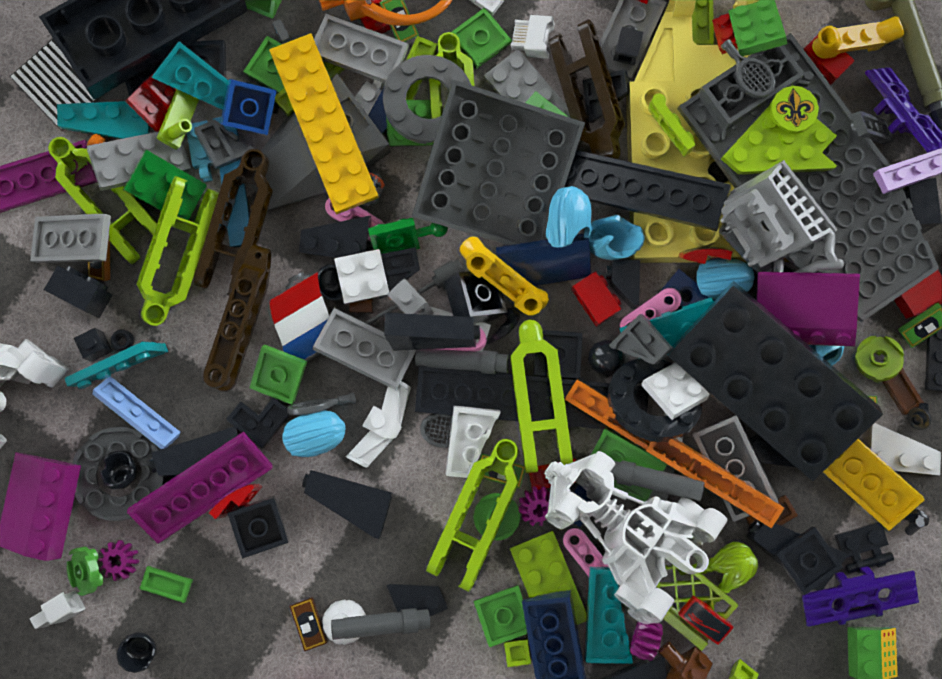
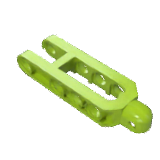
M452 32L443 33L438 39V54L435 56L446 58L459 66L467 75L471 85L474 86L473 60L461 52L460 40L456 34ZM429 79L431 115L433 119L442 115L441 82Z
M64 137L52 139L48 150L58 163L55 175L57 181L86 214H104L79 185L76 186L74 184L76 182L75 174L71 175V172L76 168L74 159L78 162L77 172L85 165H88L87 161L91 164L87 149H77ZM125 186L112 188L111 190L125 203L128 211L113 224L110 221V242L133 265L141 256L119 231L136 218L153 235L157 223L133 195L123 190Z
M178 176L174 177L170 185L136 284L143 299H145L141 311L142 319L145 323L153 326L161 325L165 321L171 306L186 300L219 192L207 189L194 223L177 217L183 200L181 196L187 180ZM174 227L190 233V237L172 289L164 294L153 290L151 283L156 269L160 267L158 263L163 248L167 247L168 242L166 240L170 228Z
M526 320L519 327L520 344L511 355L510 362L524 467L526 473L538 472L533 432L555 430L561 463L563 465L573 462L558 350L543 340L542 328L537 321ZM542 352L547 359V378L550 381V400L553 403L554 419L532 422L523 358L526 354Z
M500 440L495 445L490 457L474 462L426 569V572L438 576L455 541L473 549L474 551L466 566V574L458 586L468 592L471 591L519 485L513 467L519 450L516 443L512 440ZM492 470L505 476L506 484L500 497L496 500L497 504L490 519L486 522L487 526L484 534L478 540L461 532L460 528L485 473Z

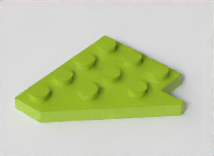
M769 105L721 158L738 175L761 174L783 160L793 172L832 171L837 165L822 152L837 135L817 118L814 124L804 132L797 134L786 133L772 122Z

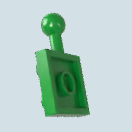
M403 218L388 224H378L368 228L373 249H380V254L415 247L418 250L420 249L419 237L432 234L435 237H443L446 235L448 227L432 222L430 226L416 229L413 218Z

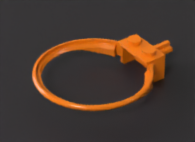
M319 0L323 11L343 4L350 21L368 16L381 23L395 26H409L431 20L441 14L453 1L441 0L424 12L404 15L388 11L374 3L369 5L366 0Z

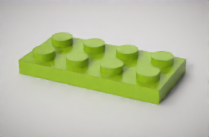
M553 531L509 548L529 598L571 590L577 625L587 621V613Z

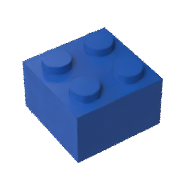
M229 79L220 123L225 126L268 135L277 90Z

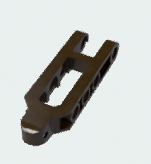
M587 19L577 25L585 57L573 62L561 34H557L549 39V47L570 118L585 122L580 140L590 145L592 154L619 159L621 149L618 139L625 126V122L597 30L592 21ZM587 67L590 69L605 119L603 126L592 132L588 122L589 116L586 114L582 102L584 98L579 92L576 81L578 79L576 72Z
M258 149L247 150L242 156L239 167L224 175L195 272V286L205 289L209 287L219 254L223 253L235 257L230 274L232 279L227 295H230L236 274L244 263L248 249L258 244L273 193L266 179L269 168L268 157ZM244 183H248L258 187L254 205L251 204L250 207L252 211L248 225L243 230L245 235L241 248L238 249L224 245L223 241L239 187Z
M258 245L251 246L247 251L243 265L236 274L203 373L204 382L210 387L227 392L233 389L237 382L269 286L272 259L271 249ZM230 376L229 384L227 386H224L227 383Z

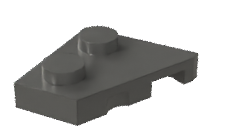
M216 120L194 128V133L215 170L241 160L247 150L254 149L251 145L248 147L240 141L236 134L227 131Z
M639 314L609 345L613 349H618L654 365H657L674 349L643 314Z

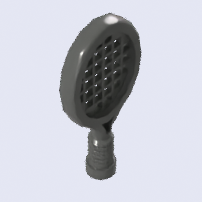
M726 40L721 45V48L736 62L735 77L741 90L754 98L769 96L774 90L776 82L770 67L759 59L742 57L731 40Z
M353 392L332 399L307 400L288 406L287 411L290 415L311 414L326 410L334 405L356 403V398Z
M431 414L427 416L420 425V432L424 440L433 446L448 448V437H450L448 435L451 432L449 430L451 428L452 415Z

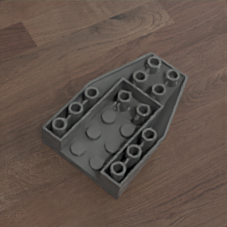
M336 74L330 80L368 169L391 153L389 143L339 75ZM293 112L283 121L261 150L269 160L266 179L273 190L268 211L327 193L295 112ZM251 185V187L257 194L258 187H256L255 185Z

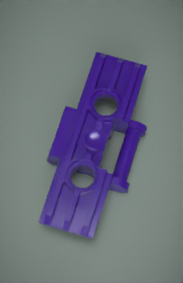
M888 67L866 70V76L885 98L874 108V112L877 116L884 111L885 114L894 113L897 117L888 127L891 134L898 130L900 133L908 132L914 135L927 153L941 149L942 131L929 115H923L917 111L910 102L908 94L910 91L893 70Z
M866 566L860 568V572L863 575L847 578L843 572L835 573V578L838 579L840 585L802 595L806 625L810 627L837 620L840 625H844L846 621L873 615L881 617L884 610L919 603L915 571L912 570L875 578L873 571ZM884 588H888V597L879 598V592ZM835 599H837V600L834 602V608H832V603H833V601H834ZM872 604V606H868V607H863V608H859V609L850 610V608H855V607H860V606L862 607V606H865V605Z

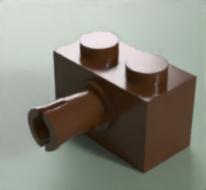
M668 641L658 651L672 666L666 679H706L713 665L707 655L696 646L680 654L671 642Z

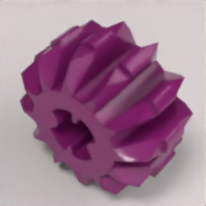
M533 486V492L530 493L525 490L524 494L526 497H519L521 505L518 507V510L525 522L529 520L532 526L539 522V525L543 527V521L547 520L545 516L548 513L550 491L547 492L544 486L538 491L537 487Z
M118 540L116 544L109 542L107 545L108 549L102 548L100 550L104 557H98V562H103V565L99 567V571L106 570L105 578L112 576L113 581H119L120 578L125 580L129 578V573L136 572L132 564H138L140 561L133 559V556L137 555L138 551H130L132 548L131 543L124 545L123 540ZM117 556L121 557V559H119V561H121L120 565L115 564V562H117V560H115V557Z
M638 621L630 644L631 653L642 660L652 661L657 655L662 641V624H643Z

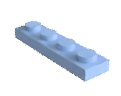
M111 376L93 389L92 394L160 449L167 448L179 437V430Z

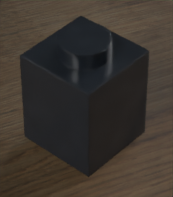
M622 27L613 60L635 65L644 32L639 31L635 27Z
M97 328L74 337L82 358L93 362L113 352L104 332Z

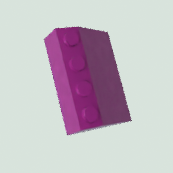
M758 272L757 301L808 345L855 347L860 274Z
M15 452L0 521V547L25 557L43 561L62 558L81 465Z

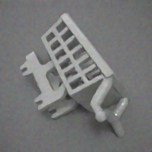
M784 160L729 192L730 194L724 202L725 206L721 209L723 217L720 221L722 224H727L725 227L726 231L733 230L746 251L743 258L744 260L749 259V267L758 263L761 268L774 262L773 272H783L784 258L787 257V254L791 255L825 238L824 252L828 260H818L795 272L815 273L819 270L840 269L844 266L843 260L838 259L834 253L835 232L838 229ZM779 170L783 173L784 177L780 175ZM787 181L793 186L792 188L788 186ZM780 188L783 189V191L785 192V194H782V192L780 191ZM795 191L801 196L799 199L794 194ZM787 198H789L793 204L790 205L787 201ZM804 201L809 207L807 210L802 205ZM795 208H797V210L800 212L799 215L795 213ZM811 212H813L816 215V220H813V218L810 216ZM802 218L808 223L806 226L802 223ZM762 221L765 222L769 230L763 227ZM821 222L826 230L822 231L817 224ZM811 228L816 235L811 236L808 230Z

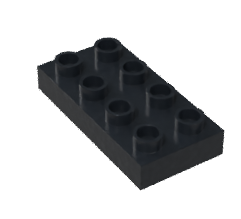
M67 0L42 14L39 18L93 100L166 59L178 42L187 47L246 13L248 10L245 0Z
M735 281L722 292L672 346L674 349L668 353V356L812 481L883 415L877 403Z

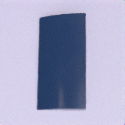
M584 234L576 235L571 245L563 248L551 246L548 239L496 247V256L533 286L586 278L591 274L589 238H584Z
M571 590L548 593L522 600L535 678L586 679Z

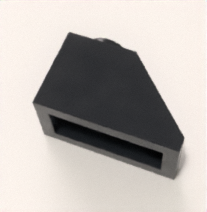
M612 260L610 266H606V279H610L609 286L631 309H636L639 306L640 260Z

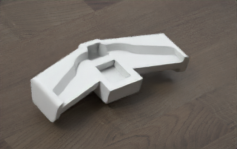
M401 381L397 390L390 387L387 388L382 410L375 406L372 407L362 425L370 431L346 456L348 459L367 468L387 445L398 436L402 428L401 424L411 390L409 385Z

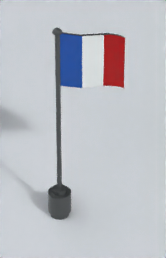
M458 259L447 262L433 271L435 274L431 277L433 282L417 292L422 294L435 285L438 289L442 287L445 291L444 281L458 272H465L463 266ZM317 271L270 299L271 316L282 343L283 351L307 362L321 354L313 350V346L329 318L328 310L320 292ZM391 306L364 323L372 324L385 316V313H390L397 309V306Z

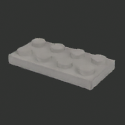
M619 0L600 40L610 73L625 69L628 74V81H631L667 2L663 0H649L647 4H644L637 0ZM622 27H635L639 31L644 32L635 65L613 60Z
M325 14L314 39L323 61L382 83H386L391 72L403 62L409 49L408 43L329 14Z
M519 49L515 50L484 75V79L497 94L525 103L536 91L570 118L567 105Z
M159 132L88 145L87 152L100 190L103 191L125 186L145 150L150 151L184 172L191 171L183 144H181L179 149L175 150L156 139Z
M107 214L35 217L30 261L35 263L106 261L111 216Z
M335 308L313 346V350L394 390H397L416 350L393 351L384 336V332Z

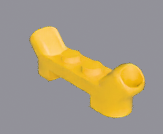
M896 16L882 22L842 28L826 26L819 31L818 38L813 41L812 47L815 54L824 59L835 57L839 53L867 49L868 52L876 51L885 44L902 38L904 30L899 17Z
M469 237L461 244L459 251L465 258L470 272L478 278L482 276L514 301V306L526 315H535L548 304L549 298L546 291L533 286L488 250L478 237Z

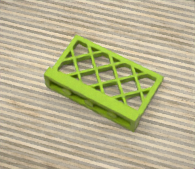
M673 564L665 565L666 570L673 569L674 582H659L656 587L660 589V587L675 586L676 598L673 599L677 608L672 604L663 619L702 651L708 645L709 638L679 616V602H688L691 597L678 598L677 586L692 585V594L695 596V584L707 585L710 596H699L697 598L701 601L710 600L713 611V600L724 599L730 606L725 612L716 613L726 620L739 605L701 573L690 574L691 580L677 581L675 569L678 568Z

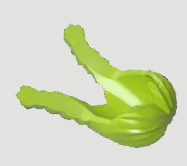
M731 542L723 546L714 557L710 558L708 567L700 573L707 574L713 571L722 573V582L718 585V588L727 594L732 589L744 586L756 574L758 559L748 545L741 542ZM695 563V564H693V565H691V566H693L694 568H696V567H697V563ZM677 569V570L679 571V574H680V575L683 576V575L687 574V573L682 572L681 570ZM710 600L706 601V604L711 607ZM713 600L714 605L720 600Z

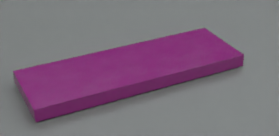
M82 140L72 144L77 149H87L88 142ZM49 151L0 166V213L67 192L55 178L58 163ZM73 159L76 168L71 172V175L75 174L76 182L74 184L76 186L84 187L98 182L93 167L88 161V165H85L77 172L78 162Z
M242 432L129 507L127 514L159 544L212 509L230 493L247 486L273 469V464L250 438Z

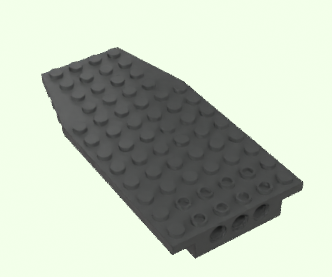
M790 33L786 36V45L754 53L747 57L763 61L772 70L776 82L775 88L769 96L754 98L742 91L736 82V65L702 86L697 95L678 107V111L733 187L737 188L759 174L738 175L721 158L768 108L775 95L783 88L799 86L809 90L814 95L819 106L817 119L837 135L822 153L833 161L837 167L832 171L793 173L838 229L835 232L834 253L838 259L843 260L844 266L840 269L819 270L815 273L860 274L857 320L862 322L933 274L939 267L928 241L924 240L919 220L916 221L911 209L913 206L910 199L906 198L903 188L883 194L873 175L877 170L890 166V164L870 138L865 139L854 134L851 128V122H853L851 112ZM789 181L786 182L790 188L793 187ZM780 188V191L782 192V194H785V192L783 191V189ZM797 191L794 192L796 197L799 199L801 196L797 193ZM787 198V201L789 202V204H790V205L793 204V203L791 202V200H790L789 198ZM804 201L802 205L807 210L809 207ZM795 208V213L799 215L800 212L797 210V208ZM811 212L810 216L813 218V220H816V215L813 212ZM804 218L801 219L804 226H806L808 223ZM762 221L763 227L769 230L765 222ZM821 222L817 224L822 231L826 230ZM811 228L808 230L811 236L816 235ZM825 238L791 255L787 254L785 258L798 269L818 260H828L824 252Z

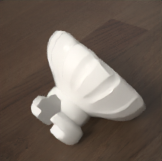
M345 599L336 601L324 613L322 618L323 631L326 637L335 644L346 645L354 643L359 638L333 640L331 620L366 614L355 601Z

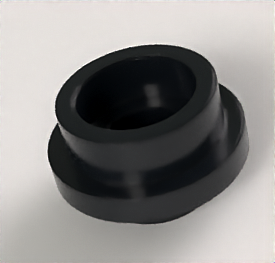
M125 329L117 330L111 336V346L114 350L121 352L134 345V336ZM122 337L126 338V343L124 345H120L119 340Z

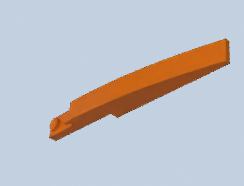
M577 379L567 394L565 400L646 449L648 453L687 477L705 482V488L768 527H773L784 510L783 506L676 438L670 439L668 442H654L633 435L615 419L616 415L612 407H609L608 398Z

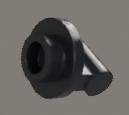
M919 403L918 407L912 408L908 412L907 420L913 428L924 430L930 426L929 404Z
M914 509L904 518L909 521V525L905 528V533L910 536L923 526L929 524V517L918 509Z

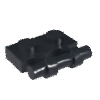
M880 522L834 535L839 550L852 558L853 563L845 565L848 574L854 572L861 573V567L868 566L871 568L877 566L879 568L886 566L888 562L894 561V556L891 552L884 554L881 552L880 547L889 544ZM871 550L873 557L863 560L860 553Z

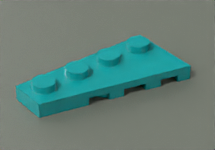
M178 42L151 78L223 110L228 80L181 42Z
M125 101L57 104V126L61 129L118 139L150 133V126Z
M711 297L684 306L682 309L671 313L670 311L662 313L661 316L649 321L667 342L673 346L714 300ZM627 325L620 327V332H622L627 327Z
M143 341L64 379L67 386L83 389L91 386L95 380L106 379L113 373L126 370L133 365L167 353L168 349L165 343Z
M590 567L584 660L586 663L633 664L621 602L614 595L619 587L609 567Z

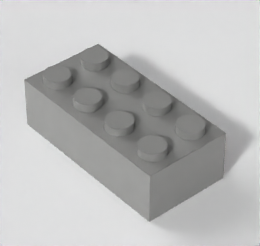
M737 415L693 434L704 457L778 503V498ZM723 499L733 522L749 516L746 512Z

